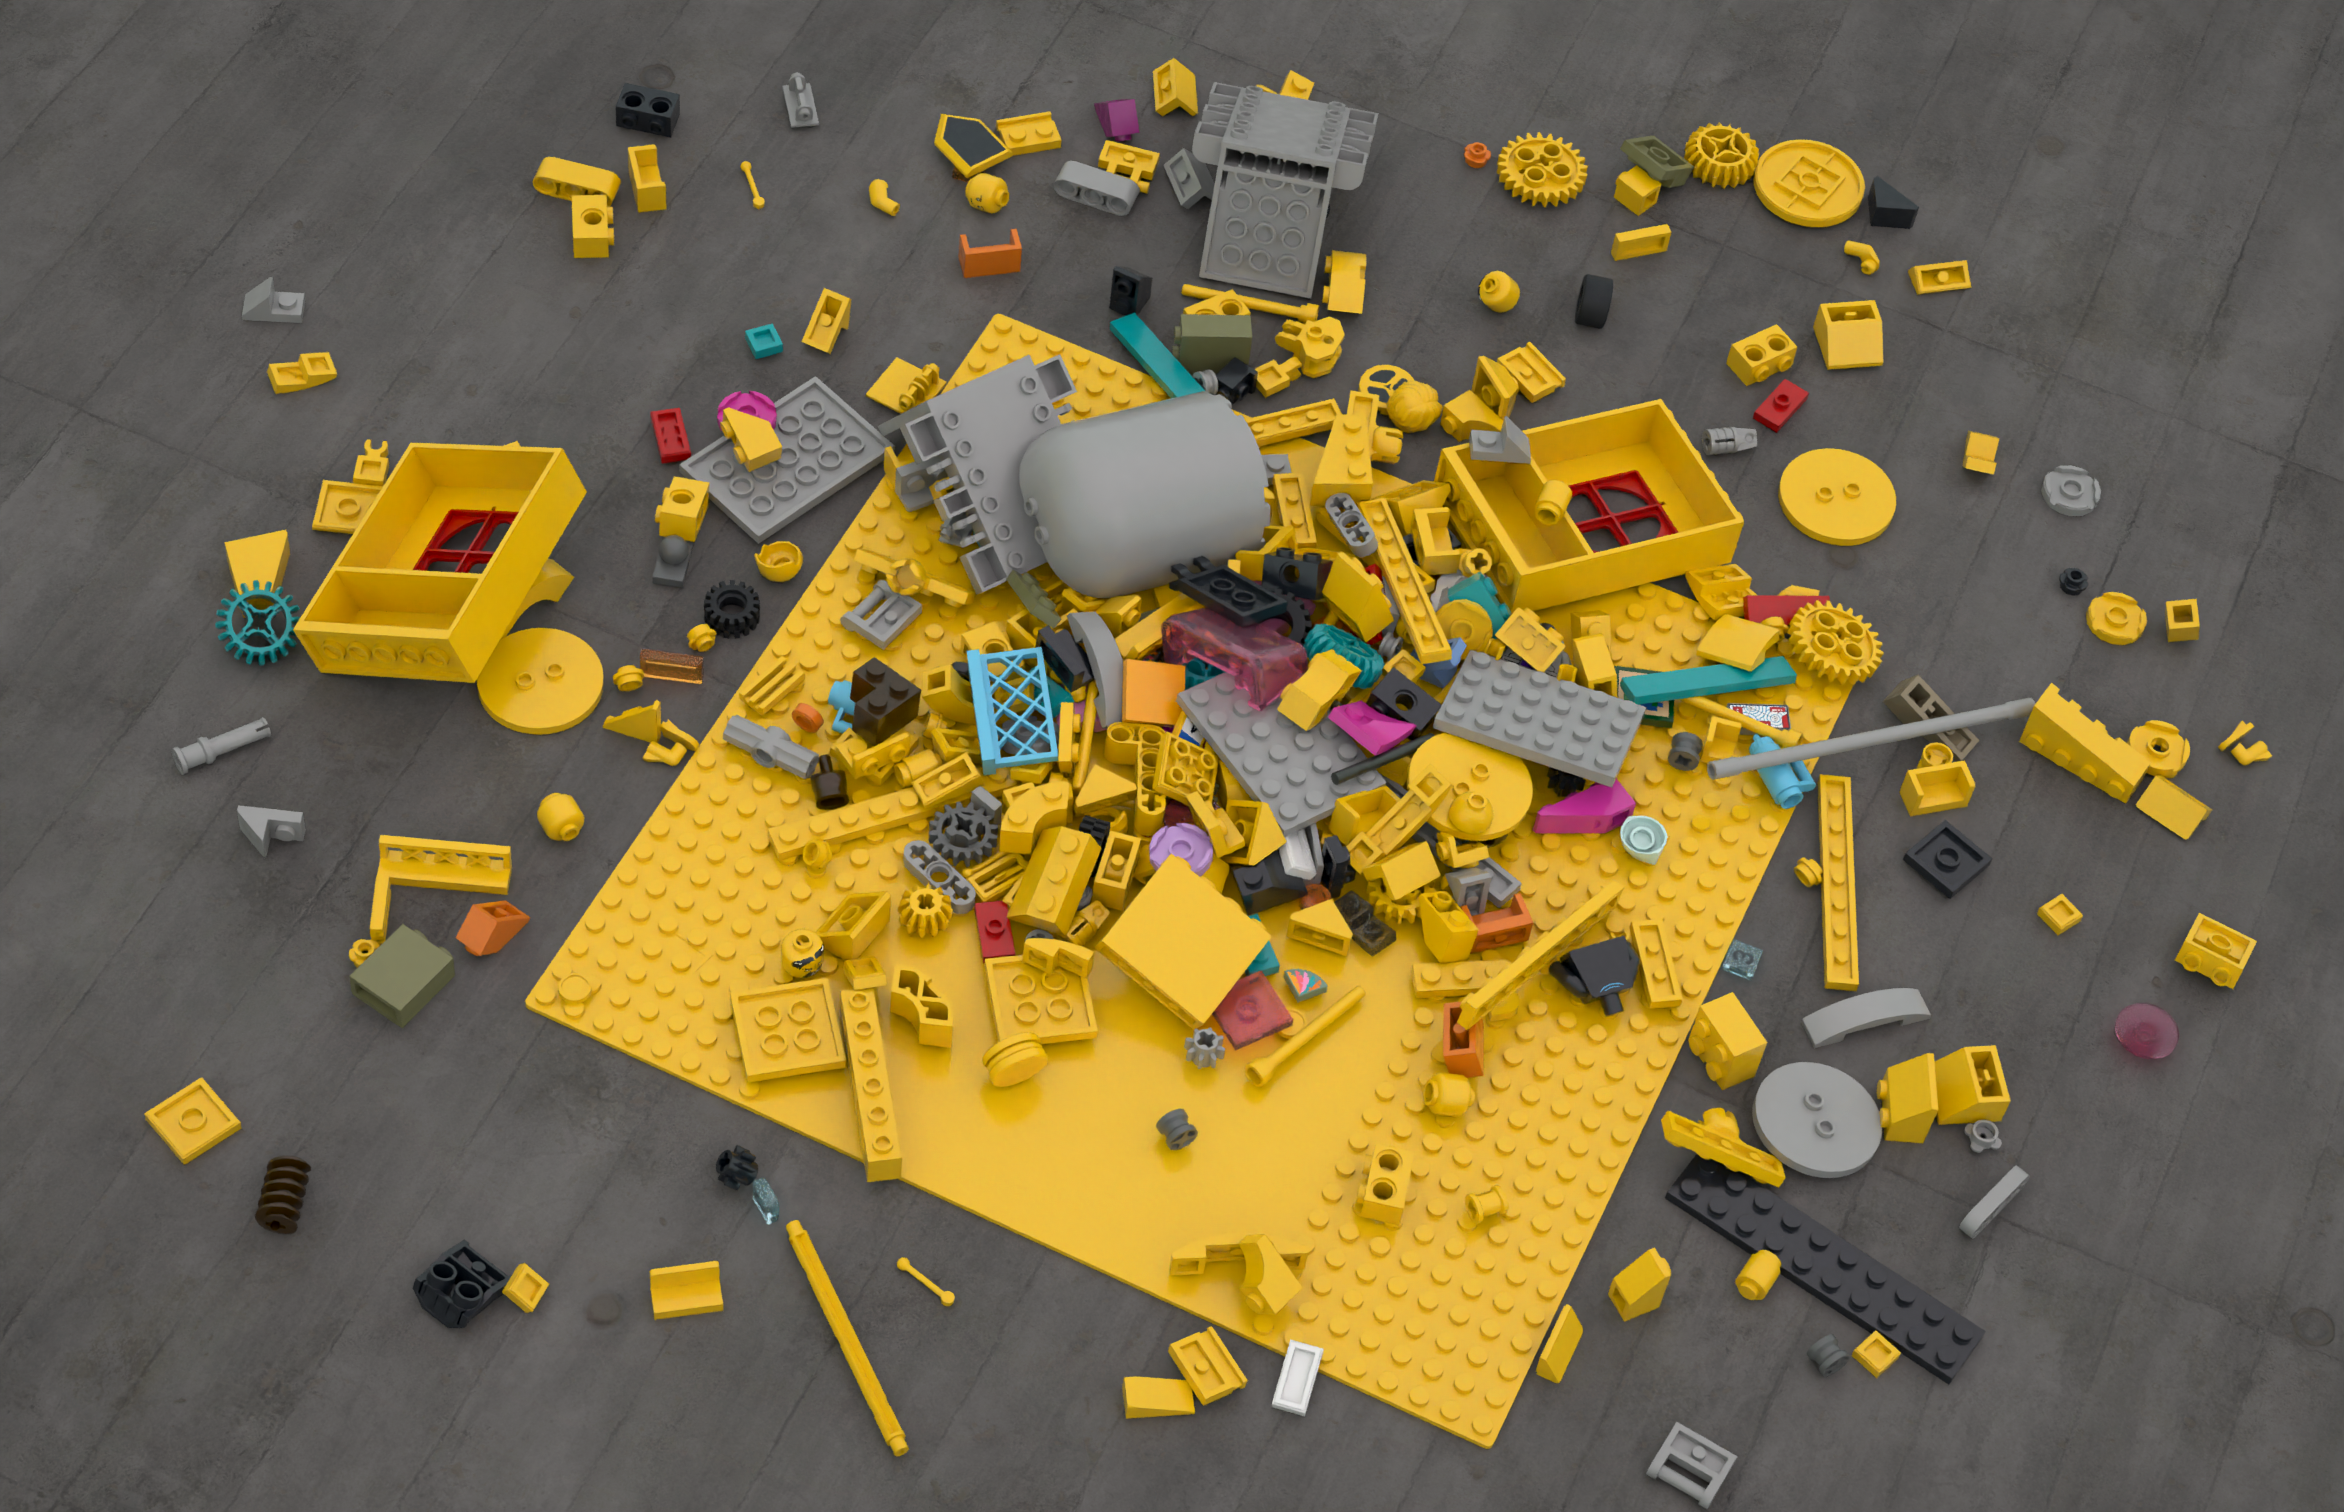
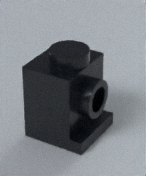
M1234 357L1216 374L1218 391L1215 395H1222L1231 402V405L1237 400H1243L1248 392L1251 394L1255 392L1258 371Z

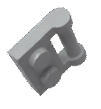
M879 580L873 586V591L852 612H846L840 618V622L848 631L859 633L884 650L922 613V604L910 596L894 593L888 586L887 581ZM882 599L886 600L866 621L862 619Z
M1676 1422L1652 1461L1646 1475L1655 1480L1657 1477L1698 1500V1505L1708 1510L1738 1456ZM1668 1459L1709 1483L1708 1487L1705 1489L1664 1465Z

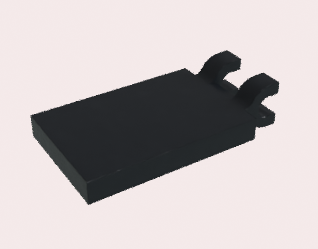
M1204 556L1193 559V564L1200 569V572L1196 574L1190 572L1181 563L1171 566V572L1177 575L1178 580L1169 582L1170 589L1180 591L1240 627L1260 622L1287 611V600L1225 565L1216 567Z

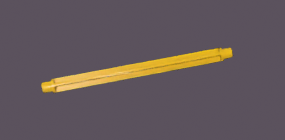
M799 1220L789 1222L786 1225V1230L789 1234L788 1240L807 1274L811 1287L835 1337L840 1343V1347L869 1408L874 1414V1418L887 1446L891 1447L895 1456H901L909 1450L905 1441L906 1435L886 1399V1395L820 1261L807 1230H803Z

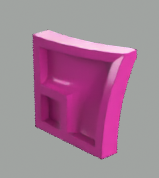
M1363 701L1334 707L1328 716L1330 720L1375 756L1399 744L1412 734L1416 727L1414 723L1388 717L1371 708Z

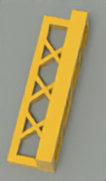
M1183 593L1179 594L1115 638L1123 661L1126 659L1143 660L1204 618L1212 610Z
M380 835V862L377 876L378 874L389 875L390 885L508 895L512 873L511 846ZM388 847L400 848L403 851L388 850ZM423 851H433L436 854H427ZM456 853L465 854L468 857H461L456 855ZM489 856L503 857V860L490 859Z

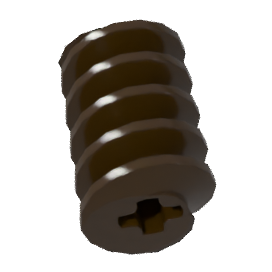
M283 1155L275 1157L268 1162L267 1173L264 1176V1185L261 1188V1197L258 1200V1209L255 1212V1220L264 1229L278 1234H293L297 1231L298 1226L295 1222L300 1219L301 1215L298 1210L303 1207V1200L301 1198L305 1196L306 1188L304 1186L309 1182V1177L305 1173L311 1171V1166L306 1161L298 1157Z

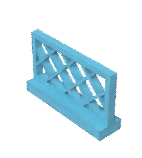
M1042 647L981 655L979 649L967 651L968 671L983 775L996 774V769L1058 761V749ZM1037 658L1038 665L1031 673L1018 666L1023 659ZM1000 662L1008 668L998 678L988 671L987 664ZM1013 671L1025 678L1017 689L1004 682ZM990 680H991L992 682H994V684H993L991 687H990ZM1030 683L1042 690V693L1035 701L1022 693ZM999 687L1012 694L1003 705L992 698V695ZM1017 698L1029 705L1021 717L1008 709ZM1034 710L1046 717V720L1039 728L1026 721ZM1003 714L1015 721V724L1008 732L996 726V722ZM1021 725L1034 733L1025 744L1013 737ZM998 735L1002 737L1000 741H998ZM1040 737L1050 744L1051 752L1037 753L1030 747ZM1007 741L1020 749L1015 756L1001 758L1000 750Z

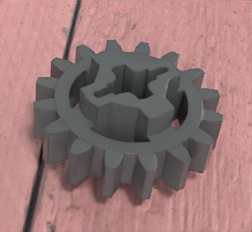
M959 801L954 809L949 805H945L944 814L938 811L935 812L934 821L929 823L928 841L933 844V849L937 853L941 852V856L945 860L952 858L953 866H957L959 861H964L966 867H970L971 860L974 859L980 864L982 863L983 855L988 857L992 855V847L997 846L998 825L993 824V815L985 816L984 807L975 810L974 803L970 802L966 808Z

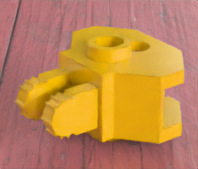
M1326 317L1314 322L1307 320L1305 324L1287 319L1282 325L1283 331L1279 332L1274 338L1276 344L1294 353L1293 357H1297L1302 363L1301 370L1304 375L1317 378L1329 374L1342 353L1340 344L1344 340L1345 334L1341 322L1332 317Z

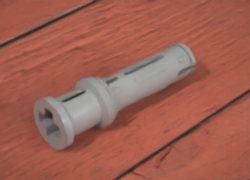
M262 717L259 720L211 739L200 737L197 738L196 743L180 749L174 747L171 750L172 756L179 772L184 775L188 773V769L200 764H212L216 760V756L265 737H270V728L256 731V729L268 724L266 719Z

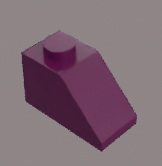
M1118 99L1094 103L1106 137H1115V141L1132 139L1131 134L1140 133L1135 99Z

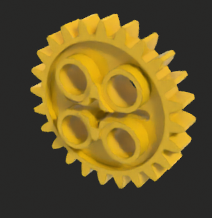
M1538 132L1537 138H1533L1530 133H1527L1525 140L1517 136L1516 142L1509 140L1507 147H1502L1501 154L1498 157L1496 173L1500 175L1499 182L1505 183L1504 190L1513 189L1512 197L1521 195V202L1530 199L1532 206H1535L1537 201H1539L1543 207H1546L1548 202L1557 207L1559 200L1567 204L1569 197L1576 199L1577 192H1582L1588 168L1587 165H1584L1585 157H1579V149L1571 150L1573 143L1562 144V137L1555 141L1552 134H1549L1547 138H1543L1542 134Z
M1816 600L1814 605L1808 602L1804 608H1799L1790 621V628L1787 631L1791 635L1788 643L1795 645L1792 652L1801 653L1798 661H1807L1809 663L1807 669L1809 671L1814 668L1817 669L1818 677H1822L1824 674L1828 675L1829 682H1833L1835 678H1838L1841 685H1844L1847 679L1852 685H1855L1858 680L1863 683L1867 677L1871 678L1881 664L1882 660L1880 658L1884 654L1883 651L1879 650L1883 645L1882 642L1875 640L1879 634L1869 631L1872 624H1863L1861 622L1863 619L1862 615L1853 616L1852 608H1849L1847 612L1844 611L1841 603L1834 608L1828 600L1824 606L1819 600Z

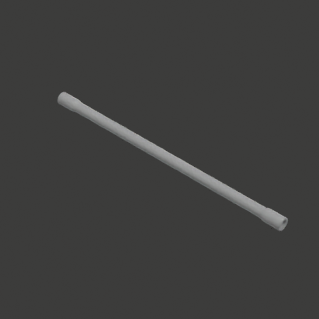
M2025 698L2006 702L2002 705L1742 757L1714 760L1708 762L1707 772L1709 777L1715 780L1735 776L1742 772L2005 719L2013 720L2028 717L2036 703L2032 698Z

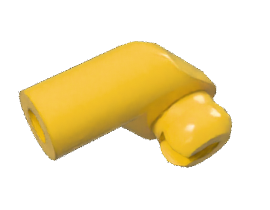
M1854 241L1846 242L1844 253L1860 257L1861 267H1863L1861 270L1864 274L1871 275L1879 269L1880 261L1872 246Z

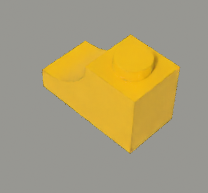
M1471 390L1446 403L1443 407L1440 421L1443 429L1458 442L1469 439L1471 430L1501 432L1503 420Z
M1265 1234L1246 1235L1238 1243L1246 1262L1245 1280L1239 1289L1246 1297L1245 1302L1252 1311L1257 1314H1276L1302 1289V1286Z

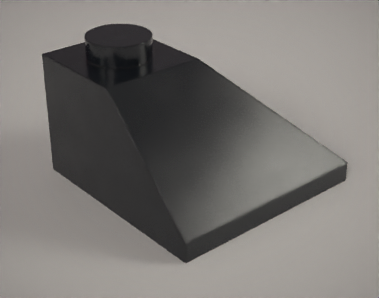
M1276 849L1254 866L1229 864L1247 916L1308 895L1302 878L1285 874L1279 849Z

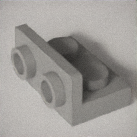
M939 455L916 465V462H912L896 468L895 492L908 512L934 504L929 486L937 480L948 477L945 468H942L941 471L928 475L926 468L941 462Z

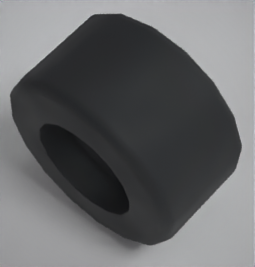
M1590 274L1584 276L1576 305L1575 323L1599 329L1604 327L1613 294L1612 279Z

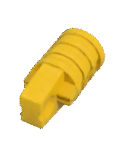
M1098 900L1094 901L1074 915L1067 935L1063 936L1055 933V940L1065 942L1069 940V943L1083 947L1085 943L1097 934L1099 928L1110 915L1109 910Z

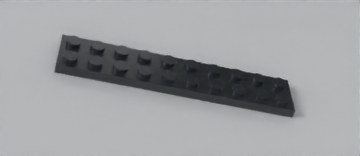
M1696 1154L1666 1193V1200L1750 1255L1757 1253L1759 1250H1767L1775 1254L1781 1261L1780 1274L1869 1333L1872 1334L1876 1330L1899 1350L1901 1354L1948 1385L1952 1382L1986 1332L1740 1171H1732L1718 1161L1704 1159Z

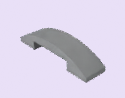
M1096 612L1069 613L1067 618L1075 643H1084L1100 694L1093 701L1102 729L1108 728L1115 722H1122V656L1111 631Z
M1893 988L1861 994L1831 1004L1804 1017L1801 1023L1813 1047L1817 1048L1841 1042L1848 1033L1899 1021L1900 1025L1903 1026L1930 1019L1931 1014L1918 989Z

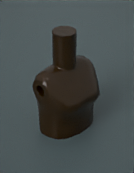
M827 754L821 755L819 757L820 773L810 777L816 807L828 810L845 806L849 803L845 771L833 770L831 757Z

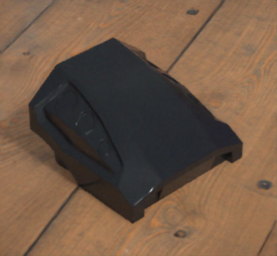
M465 1239L442 1253L426 1271L415 1279L413 1290L421 1307L447 1328H465L472 1318L503 1295L502 1290L512 1276H507L469 1246L470 1243Z

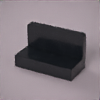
M1049 625L1038 630L1035 648L1042 647L1044 660L1070 692L1095 680L1087 654L1079 644L1075 643L1073 636L1068 630L1063 629L1055 634Z

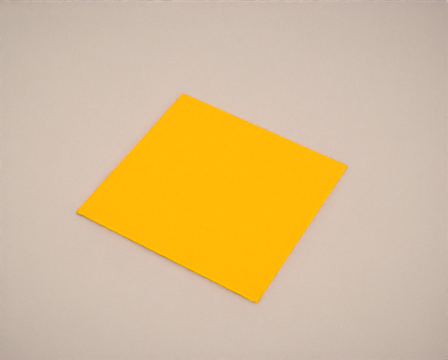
M995 314L941 392L943 394L1027 355H1030L1034 365H1037L1060 354L1077 392L1052 403L1054 409L1068 403L1072 407L1070 412L1062 416L1058 415L1061 424L1171 399L1152 376L1002 314ZM1232 410L1236 416L1242 415L1244 419L1252 418L1240 412ZM1300 437L1260 446L1261 455L1288 454L1291 473L1303 472L1310 505L1313 482L1325 448ZM907 443L897 458L911 454ZM1371 467L1373 487L1370 500L1411 485L1409 482ZM885 474L525 1000L527 1009L864 1163L840 1017V991L853 989L844 973L843 962L845 961L824 948V960L821 969L815 975L808 978H798L787 973L782 966L781 945L784 938L790 932L797 929H807L816 932L848 894L888 891L891 895L890 922L859 958L876 957L886 974L887 985L873 988L902 1155L901 1178L899 1180L1284 1357L1286 1356L1290 1339L1323 1348L1324 1351L1318 1369L1319 1373L1482 1448H1492L1689 1034L1699 1007L1703 1004L1796 806L1783 809L1780 805L1776 804L1757 770L1712 780L1707 772L1708 763L1700 762V759L1698 766L1690 771H1683L1672 767L1668 762V755L1672 749L1671 742L1673 736L1680 732L1692 733L1698 736L1704 745L1712 716L1717 717L1678 699L1674 700L1672 728L1640 724L1617 776V780L1636 803L1632 816L1651 817L1662 824L1666 830L1667 842L1655 865L1639 861L1625 851L1620 837L1621 826L1607 833H1535L1533 827L1537 812L1547 804L1554 805L1566 797H1558L1553 788L1547 787L1549 777H1547L1548 766L1521 758L1532 780L1533 796L1530 807L1523 821L1513 831L1508 833L1507 838L1502 843L1487 849L1492 860L1522 883L1518 893H1521L1533 920L1531 934L1528 941L1471 953L1467 961L1508 959V961L1513 963L1525 947L1529 946L1532 948L1542 933L1545 931L1550 933L1563 916L1567 918L1571 916L1580 902L1584 901L1587 903L1597 888L1600 886L1605 888L1615 880L1624 887L1615 909L1557 956L1556 961H1560V957L1569 951L1609 940L1611 933H1614V936L1617 938L1621 937L1622 932H1628L1630 935L1628 942L1634 948L1629 929L1631 921L1663 919L1683 1000L1680 1007L1649 1009L1640 970L1638 969L1633 987L1619 994L1624 1012L1605 1017L1600 1000L1584 1004L1580 998H1576L1550 974L1537 972L1515 991L1519 996L1520 1003L1517 1013L1512 1018L1491 1022L1488 1014L1482 1018L1484 1023V1076L1467 1078L1470 1086L1475 1091V1099L1473 1105L1468 1107L1466 1113L1461 1117L1433 1114L1428 1105L1424 1103L1423 1090L1426 1082L1429 1079L1431 1080L1436 1073H1449L1443 1057L1444 1004L1462 1002L1466 996L1415 998L1411 975L1412 964L1440 963L1425 944L1422 919L1415 915L1414 923L1411 924L1407 918H1403L1401 924H1397L1396 917H1391V919L1386 921L1384 920L1386 913L1375 914L1376 904H1368L1369 894L1366 893L1369 880L1367 881L1365 875L1361 876L1357 871L1355 880L1344 884L1343 888H1341L1340 897L1332 899L1353 933L1348 956L1286 937L1292 913L1330 900L1321 882L1320 887H1307V896L1255 913L1258 914L1261 923L1266 927V932L1272 936L1269 941L1280 965L1279 973L1248 980L1245 972L1241 975L1240 979L1234 984L1206 1022L1198 1028V1030L1211 1027L1217 1036L1223 1035L1222 1047L1225 1048L1224 1059L1217 1058L1215 1068L1209 1066L1202 1067L1201 1069H1198L1192 1060H1186L1188 1050L1184 1048L1185 1039L1193 1038L1194 1030L1094 948L1145 886V884L1133 877L1123 911L1106 907L1110 915L1099 928L1097 934L1083 946L1095 952L1093 968L1087 978L1098 1029L1097 1038L1041 1044L1048 1056V1062L1040 1072L1025 1081L1011 1086H995L990 1080V1072L982 1062L983 1055L988 1049L998 1043L984 967L985 963L982 962L974 907L965 914L953 912L952 918L948 921L946 931L938 930L935 938L930 933H925L921 939L917 931L909 935L907 926H901L899 922V912H897L904 891H912L915 883L920 888H925L904 866V848L908 843L915 840L924 841L933 848V844L929 843L928 839L929 823L934 821L935 816L830 846L832 850L830 862L824 868L818 870L812 869L810 865L804 862L803 854L778 861L768 838L769 828L838 808L824 810L816 807L810 778L803 779L776 765L773 768L763 767L753 759L750 752L723 740V732L732 716L736 715L766 729L769 726L781 728L789 735L791 741L819 754V757L821 755H829L833 770L845 771L849 803L845 806L909 788H902L899 785L894 772L881 786L865 776L854 779L845 765L830 755V747L842 735V733L832 730L838 710H835L833 705L828 704L831 688L836 680L852 682L853 672L875 657L921 689L918 717L905 725L903 729L919 738L918 746L910 755L926 749H930L934 753L933 742H930L929 738L922 736V732L929 713L939 714L922 698V672L954 662L967 663L960 653L962 633L993 621L996 622L1001 631L1006 632L1007 620L1018 613L1016 608L1021 600L1008 581L975 595L972 604H962L961 608L945 603V597L934 593L933 597L920 592L909 595L922 604V613L884 650L859 633L845 629L840 622V618L846 612H852L873 591V586L879 580L887 581L886 573L879 571L878 574H873L861 569L862 563L854 561L857 549L867 548L895 560L915 559L923 565L927 573L975 592L959 557L979 548L977 542L964 548L940 542V526L945 521H941L935 504L908 512ZM1269 485L1266 488L1274 494L1273 511L1269 525L1281 526L1273 485ZM1310 506L1317 540L1316 548L1352 553L1350 548L1316 520L1317 510L1325 506ZM1449 520L1447 527L1461 542V548L1467 549L1466 545L1457 533L1453 524ZM1359 557V561L1362 563L1364 568L1370 566ZM1048 562L1027 571V573L1040 582L1038 586L1042 589L1061 580ZM1442 574L1430 576L1435 580V587L1433 591L1427 593L1429 600L1431 595L1435 593L1437 580ZM1651 582L1533 611L1541 618L1538 622L1539 624H1551L1565 638L1563 642L1566 647L1563 651L1569 655L1572 666H1574L1570 613L1597 610L1610 615L1611 652L1614 666L1667 672L1724 664L1696 655L1701 641L1718 620H1713L1699 602ZM1153 588L1127 595H1138L1142 598L1140 613L1157 608L1152 595ZM1060 592V593H1058V594H1056V595H1054V596L1057 597V596H1059L1060 594H1062V592ZM882 599L862 619L866 621L886 600ZM1311 600L1316 605L1314 613L1310 615L1313 625V622L1327 615L1329 610L1322 602ZM1199 626L1202 630L1201 636H1206L1208 632L1213 637L1221 634L1217 632L1216 627ZM1290 626L1288 632L1264 641L1256 631L1255 634L1260 640L1275 644L1284 641L1291 634L1292 628ZM1224 628L1230 630L1235 635V628ZM1174 637L1172 639L1174 646L1175 642H1182L1184 637L1182 639ZM1784 638L1766 650L1765 658L1784 656L1797 674L1795 683L1702 696L1725 707L1727 703L1788 705L1791 728L1803 733L1800 743L1802 745L1829 738L1854 685L1848 679L1844 685H1841L1838 678H1835L1833 682H1829L1828 675L1824 674L1822 677H1818V670L1815 668L1809 671L1807 669L1809 663L1807 661L1799 662L1801 653H1793L1792 649L1795 645L1788 643L1789 639ZM783 656L786 658L787 664L793 663L797 671L801 669L805 672V679L762 716L739 699V692L778 658ZM1460 660L1457 666L1462 665L1465 660ZM1024 661L1025 671L1029 672L1032 668ZM791 676L786 677L780 684L777 685V688L774 691H772L770 694H767L758 703L761 704L773 692H775L780 686H782L788 679H790ZM799 703L812 706L823 717L824 723L816 733H809L801 729L794 722L792 712ZM1026 710L1016 712V714L1022 716ZM1036 710L1031 714V716L1037 717V721L1044 722V718H1046ZM845 713L843 721L853 724V716ZM944 716L942 720L947 721L946 729L977 733L976 725L956 722ZM1056 716L1055 718H1053V722H1055L1058 725ZM1002 724L996 725L1002 729ZM1107 730L1093 732L1086 779L1094 764L1134 783V765L1111 763L1104 757L1103 752ZM1076 733L1075 743H1079L1080 733ZM1739 735L1734 757L1751 755L1749 747L1754 742V735ZM1002 749L1000 750L1001 758L1015 756ZM1702 749L1701 752L1698 754L1699 758H1701ZM1819 757L1802 760L1810 775ZM819 761L812 775L820 773ZM1058 761L1044 778L1041 785L1049 782L1051 771L1060 773ZM974 763L976 769L982 767V764ZM1069 778L1068 782L1073 783V778ZM1585 779L1584 790L1590 788L1595 782ZM1017 780L1018 786L1022 785L1021 781ZM1407 780L1402 786L1405 790H1407ZM1217 792L1216 795H1213L1218 797L1214 810L1223 808L1219 793ZM1002 796L997 797L996 799L1002 803ZM1073 796V807L1077 796ZM1166 800V804L1190 809L1185 804ZM1117 805L1112 806L1127 813V835L1133 836L1134 809ZM1001 813V823L998 824L997 846L992 847L991 856L999 852L1003 813ZM1073 815V823H1067L1066 828L1079 831L1081 818L1084 815L1078 817ZM1098 815L1094 817L1107 822H1114V820L1116 819L1109 815ZM1164 816L1163 820L1164 825L1168 826V828L1176 826V823L1195 825L1193 822ZM1411 837L1404 846L1418 842ZM1140 846L1139 857L1143 848L1142 846ZM915 854L912 855V858H913V859L916 858V857H919V858H921L922 860L924 859V855H921V856H916ZM983 855L982 862L990 857ZM1433 855L1440 872V877L1435 879L1434 889L1441 891V879L1446 873L1453 871ZM952 858L946 860L960 874L964 868H972L979 864L973 859L970 861V867H966L964 861H959L957 866H953ZM1017 862L1003 871H1008L1019 865V863ZM1230 869L1221 895L1236 901L1240 905L1241 911L1247 915ZM935 872L930 876L935 882H944L948 879V876L943 872ZM996 875L990 877L989 879L983 881L978 885L982 886L983 884L994 879ZM1090 877L1087 883L1092 890L1095 877ZM1382 885V886H1381V890H1382V893L1384 894V893H1385V892L1383 891V890H1384V886ZM955 893V899H956V900H957L958 898H962V899L966 900V898H967L966 895H964L963 897H959V896ZM1005 896L1001 897L996 901H1002ZM1513 897L1501 908H1498L1487 899L1484 913L1509 908ZM976 898L975 903H979V898ZM1010 920L1015 956L1023 955L1027 934L1040 928ZM678 930L685 935L689 944L674 933ZM693 947H701L709 954L714 955L694 974L690 975L689 971L704 957ZM895 963L922 971L932 978V982L942 993H946L953 1011L952 1048L919 1044L918 1033L913 1024L903 1016L890 1012ZM1291 969L1310 971L1324 980L1328 986L1327 992L1297 1003L1283 977L1284 971ZM569 973L584 974L591 981L592 991L589 998L578 1004H571L562 1000L558 992V984L561 978ZM828 978L846 1057V1068L747 1083L730 1001V992ZM1356 986H1361L1365 990V997L1275 1067V1072L1272 1074L1273 1077L1262 1087H1257L1250 1082L1244 1071L1245 1066L1255 1058H1267L1289 1040L1279 1035L1274 1027L1275 1017L1280 1010L1284 1008L1300 1010L1306 1016L1308 1025ZM1175 1109H1184L1188 1115V1123L1194 1125L1198 1135L1186 1147L1179 1150H1170L1166 1144V1136L1160 1134L1156 1124L1168 1112ZM1375 1143L1415 1152L1400 1225L1360 1217L1362 1204L1356 1203L1360 1183L1367 1184L1368 1175L1362 1174L1366 1154L1373 1156ZM1382 1167L1385 1171H1393L1390 1168ZM1494 1185H1500L1507 1196L1509 1204L1507 1213L1503 1215L1496 1213L1484 1217L1480 1223H1474L1468 1215L1465 1206V1196L1471 1193L1478 1195L1490 1191ZM1376 1196L1377 1198L1382 1200L1387 1199L1384 1196ZM1230 1232L1273 1234L1291 1239L1308 1247L1305 1269L1291 1270L1302 1286V1289L1276 1314H1257L1246 1304V1297L1239 1289L1244 1283L1246 1276L1245 1260L1206 1262L1204 1274L1170 1275L1169 1267L1172 1252L1195 1240Z

